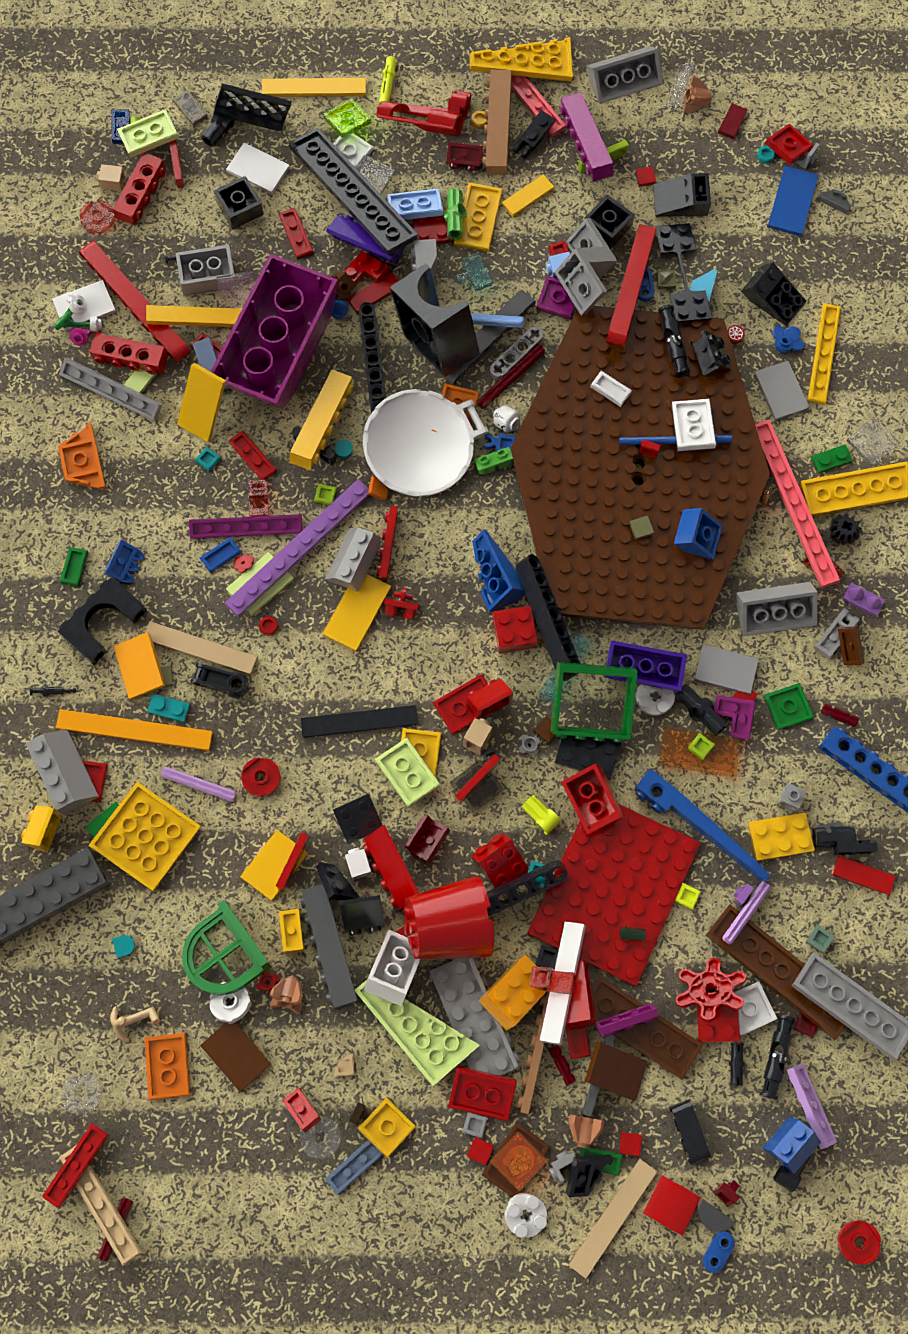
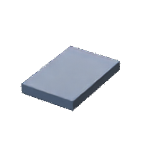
M439 189L387 195L388 203L404 220L443 215Z

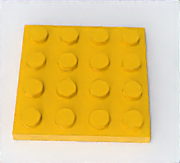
M136 782L88 846L154 892L200 830L201 826L142 784Z

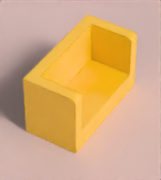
M299 909L279 911L284 954L305 952L300 920L301 912Z

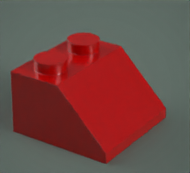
M493 679L485 684L486 687L480 690L476 688L468 693L467 703L476 719H483L512 703L513 692L502 679L497 681Z

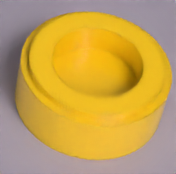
M476 111L472 114L471 123L474 127L483 128L488 124V120H485L484 111Z

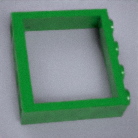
M557 662L550 731L556 734L555 737L567 738V735L575 736V739L586 740V737H594V740L605 741L606 738H612L614 742H624L625 739L631 740L638 670L628 667ZM564 672L627 677L621 731L558 726Z

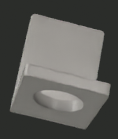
M816 143L812 150L805 154L804 160H797L795 163L805 169L810 163L813 164L818 157L817 150L820 144Z

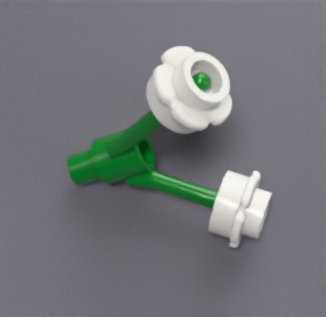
M75 292L68 294L67 302L69 303V308L58 319V322L53 324L55 329L59 330L67 326H90V332L98 333V330H102V319H98L97 315L96 317H90V322H74L71 317L73 313H83L87 310V304L79 294Z

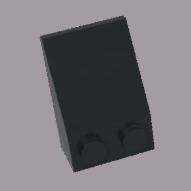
M380 895L339 901L344 931L349 933L350 936L360 935L362 930H369L370 933L379 932L381 927H385Z

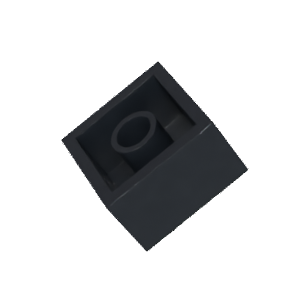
M246 176L214 190L216 203L232 230L264 215L262 203Z
M606 195L589 212L584 220L586 218L592 220L609 249H611L632 227L635 214L609 195Z

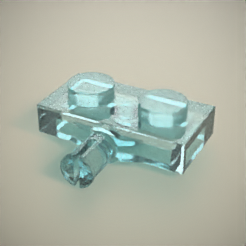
M479 253L462 258L465 273L456 275L458 283L468 279L475 291L492 286V280Z

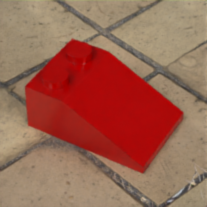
M593 764L561 782L587 835L623 817L610 782L601 765Z

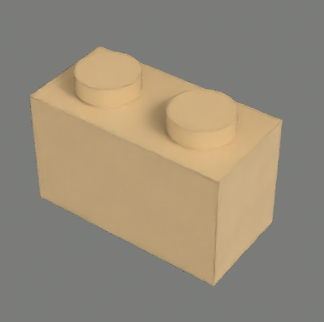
M475 718L464 736L463 747L480 756L491 737L492 727L490 723L482 718L480 720Z

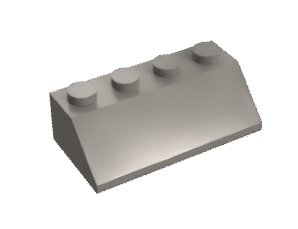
M651 46L587 65L589 81L599 103L663 84L658 49Z
M811 582L737 592V611L743 636L817 625V590Z
M68 730L44 733L26 743L56 811L66 815L99 797Z

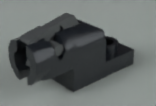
M840 821L816 826L812 830L814 847L829 849L833 847L834 856L872 854L878 851L877 843H870V840H860L857 844L855 828L843 826Z

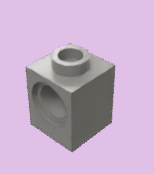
M787 783L783 787L777 805L795 813L801 806L806 790Z

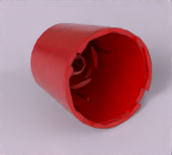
M469 877L405 899L404 933L408 938L409 947L415 959L487 958L492 956L494 950L493 920L488 918L487 908L491 906L486 888L480 877Z

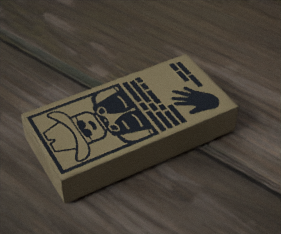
M188 90L173 99L176 106L193 126L208 117L207 113Z

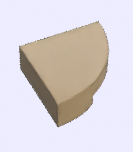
M353 1054L347 1055L339 1061L335 1068L334 1077L355 1075Z

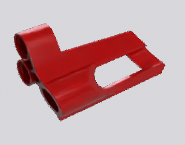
M458 90L452 91L451 98L448 101V109L385 101L377 107L376 117L412 123L428 132L459 136L469 111L471 93ZM400 112L427 117V121L393 116V113Z

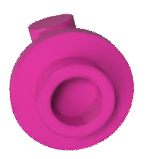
M74 328L71 330L70 339L76 345H84L87 343L88 338H90L91 332L82 328Z

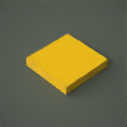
M386 1097L358 1127V1130L388 1158L416 1126Z

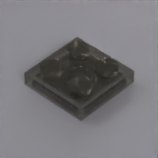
M478 760L449 782L457 793L484 765L482 760ZM490 773L464 800V803L474 814L503 792L504 788L493 774Z

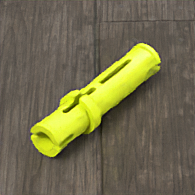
M393 56L386 58L378 104L385 101L390 102L397 59Z

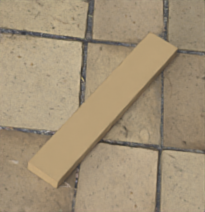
M151 621L145 633H150L154 644L248 675L252 674L257 661V656Z
M76 1146L59 1157L63 1164ZM90 1165L76 1187L121 1264L126 1266L141 1255L142 1251Z
M641 1159L637 1161L568 1264L584 1278H587L657 1173L656 1170Z

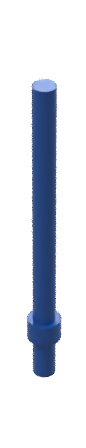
M714 434L716 445L717 443H732V435L717 436V434ZM676 436L619 438L620 445H641L643 439L656 444H677Z

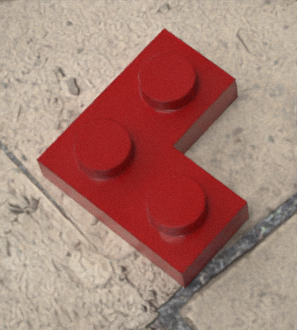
M361 251L343 272H346L357 285L365 275L379 283L390 271V268L383 262Z

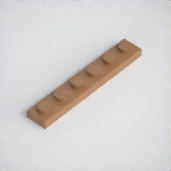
M547 990L546 994L540 999L539 1005L543 1006L541 1014L537 1013L535 1026H538L537 1034H533L530 1046H534L532 1055L528 1054L526 1066L529 1067L528 1075L524 1074L521 1087H525L523 1096L519 1095L517 1108H520L519 1113L527 1115L530 1110L544 1042L540 1041L550 990Z

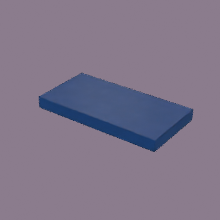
M784 166L769 218L768 228L802 236L818 174Z

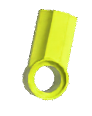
M534 795L521 806L535 821L537 827L540 826L544 830L543 833L546 835L561 822L559 816L551 809H547Z

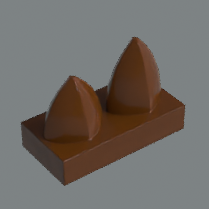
M858 626L838 628L844 665L864 664L863 654L865 647L861 645Z

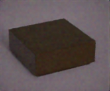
M357 1103L349 1122L357 1125L366 1106Z

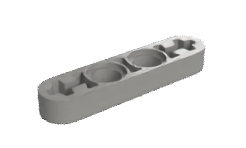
M536 326L529 328L491 365V377L495 380H500L542 341V329ZM532 333H533V334L538 333V338H537V337H534V338L531 340V343H530L529 340H530L531 337H532ZM520 344H525L528 347V349L526 351H520L518 349V346ZM507 356H513L515 358V362L508 363L505 360V358ZM503 363L504 367L501 369V373H495V368L500 369Z

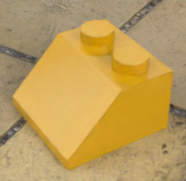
M36 805L35 809L31 810L28 821L30 822L28 827L22 832L21 843L48 853L62 815L54 808Z

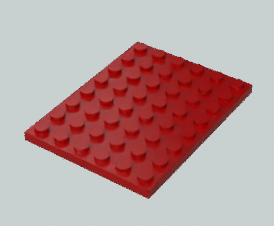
M618 804L623 817L587 835L581 821H579L561 859L568 871V877L564 882L547 889L527 934L559 949L564 923L584 924L586 928L579 959L636 987L701 842ZM557 868L554 875H560L563 869Z

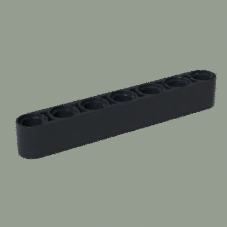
M363 302L359 306V318L372 414L375 407L386 399L375 307L370 302ZM370 361H377V363H375V364H371V363H369V362H370ZM373 377L379 378L378 380H372ZM377 393L381 394V396L375 397L373 395Z
M530 554L518 562L515 568L555 671L557 662L581 664L541 562L537 556ZM564 672L563 681H568L579 673Z

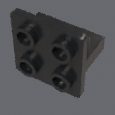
M703 330L701 332L703 338L692 343L703 375L708 377L722 368L730 371L732 369L730 364L732 361L726 353L725 341L722 337Z

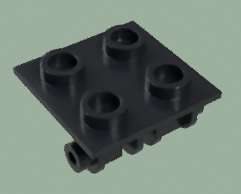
M369 793L333 809L347 844L362 839L383 826Z

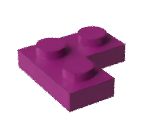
M717 695L714 711L718 715L733 717L730 736L750 739L756 701Z

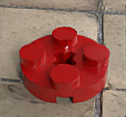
M254 758L248 761L242 770L241 781L245 790L257 797L272 794L276 791L281 781L278 766L268 758ZM258 773L266 774L263 782L261 780L256 781Z
M852 1220L841 1228L837 1237L838 1247L841 1254L848 1261L855 1264H869L878 1257L881 1237L872 1224L862 1220ZM856 1237L864 1238L862 1242L864 1246L862 1248L855 1246Z

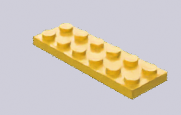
M908 461L802 480L799 485L812 517L907 500Z

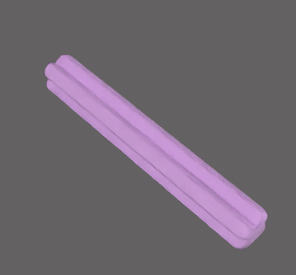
M164 767L161 776L163 778L231 802L236 797V792L169 767Z
M762 881L724 934L723 941L727 944L734 942L770 890L771 886L767 882Z

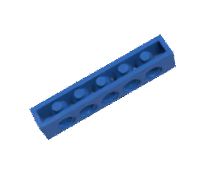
M834 726L821 742L818 749L908 813V797L904 794V790H908V775L899 773L895 770L894 765L889 762L885 763L876 752L867 750L859 740L852 739L845 730ZM839 744H844L847 751H842L839 748ZM855 755L861 756L863 763L856 761ZM871 767H876L879 770V774H874ZM888 778L894 780L895 786H891L888 783Z

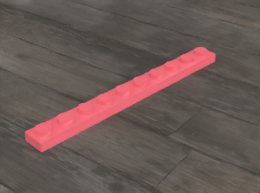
M770 420L755 424L768 468L820 587L824 588L839 583V576Z

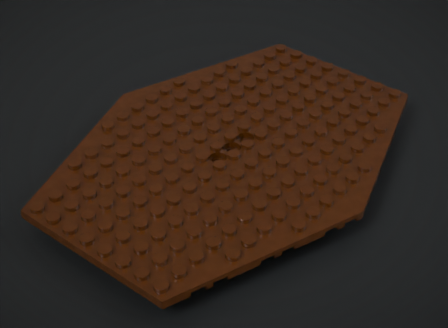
M594 306L586 315H581L576 310L511 446L514 469L524 509L526 510L536 556L541 562L562 616L703 630L770 475L724 318L712 317V320L678 322L687 355V366L690 368L691 373L688 376L676 378L674 364L671 363L661 325L663 321L659 312L635 310L625 347L606 343L615 308ZM703 330L722 337L725 341L726 353L732 361L730 363L732 367L730 371L722 368L708 377L703 375L692 344L703 338L701 334ZM601 371L632 390L621 407L590 387ZM709 399L714 434H717V436L732 435V443H717L716 448L678 451L677 444H659L661 446L657 458L640 454L637 448L641 445L619 444V438L675 437L672 402ZM636 464L641 465L643 468H637ZM634 481L640 482L641 485H635ZM702 508L723 525L714 559L686 553L674 544L684 509ZM648 516L654 534L635 540L629 522Z

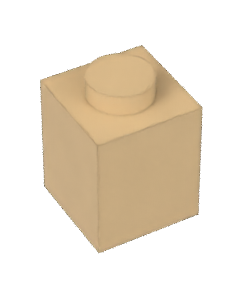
M101 164L100 171L97 172V182H99L101 189L122 191L125 179L123 167Z

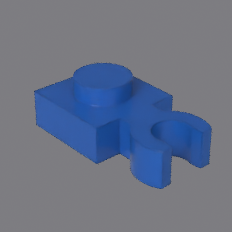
M485 434V440H490L491 443H484L483 448L486 450L496 448V452L509 447L511 451V446L516 436L498 434V438H494L491 434Z

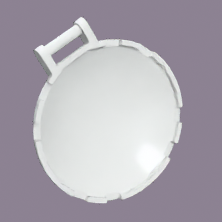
M411 389L395 393L375 407V410L368 417L364 428L363 451L371 471L384 485L405 495L430 496L449 489L462 478L473 456L474 440L488 434L489 431L487 427H484L477 414L472 399L456 405L439 393ZM466 410H468L477 428L475 431L464 413Z

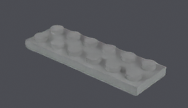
M816 953L811 954L792 987L893 1061L896 1060L908 1041V1020Z

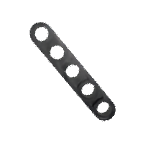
M559 860L552 861L488 891L487 894L491 907L487 908L488 916L564 882L568 877L565 864ZM561 868L563 872L560 875H554V870ZM537 877H544V882L540 884L535 882ZM520 885L527 886L523 892L517 891V888ZM503 893L509 895L506 900H500L499 896Z

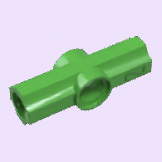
M452 188L448 190L447 209L444 210L443 215L447 222V236L450 239L456 240L462 238L463 219L467 217V212L463 206V192L460 189Z

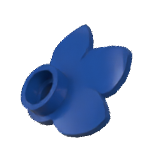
M781 325L775 326L772 335L776 339L775 349L778 352L800 351L805 347L806 344L799 340L801 331L798 327L790 326L784 329Z

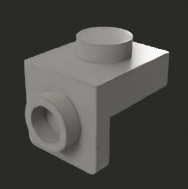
M567 1150L556 1155L557 1160L550 1163L552 1167L549 1169L554 1181L558 1179L560 1183L564 1182V1179L559 1169L572 1163L573 1158L576 1157L574 1152L568 1153Z

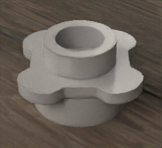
M523 735L521 738L522 745L519 747L520 753H530L532 756L537 755V746L540 744V739Z

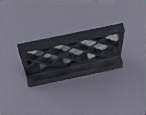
M222 83L218 96L216 95L213 115L275 131H282L292 101Z

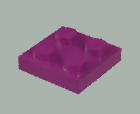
M546 276L536 310L571 319L575 307L574 303L559 279Z

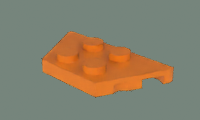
M90 422L86 424V428L79 433H74L69 440L64 441L58 446L63 473L67 483L105 490V480L93 426Z

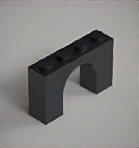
M112 577L109 580H105L100 585V589L95 594H91L87 598L86 603L82 607H78L74 611L73 616L68 621H64L57 631L63 639L93 665L107 653L104 646L93 638L88 631L89 620L95 612L104 608H112L123 614L133 624L147 612L145 606Z

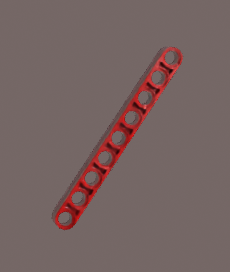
M642 224L638 226L606 341L608 344L625 347L654 242L656 227Z
M94 241L78 251L82 259L85 258L90 268L98 273V277L109 285L108 288L113 294L118 295L121 303L131 310L130 313L136 320L139 319L142 322L141 325L148 333L150 332L153 335L152 338L159 345L161 344L165 347L169 357H173L176 364L191 353L185 342L169 325L146 324V305L151 304Z

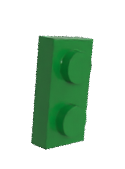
M846 444L812 455L811 457L818 474L853 461Z

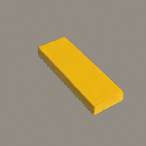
M543 174L504 200L502 206L514 217L554 190V186Z

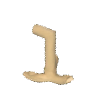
M115 1006L110 1016L116 1036L127 1043L130 1042V1039L121 1030L125 1026L150 1017L153 1025H157L160 1022L154 1007L117 1019L118 1007Z

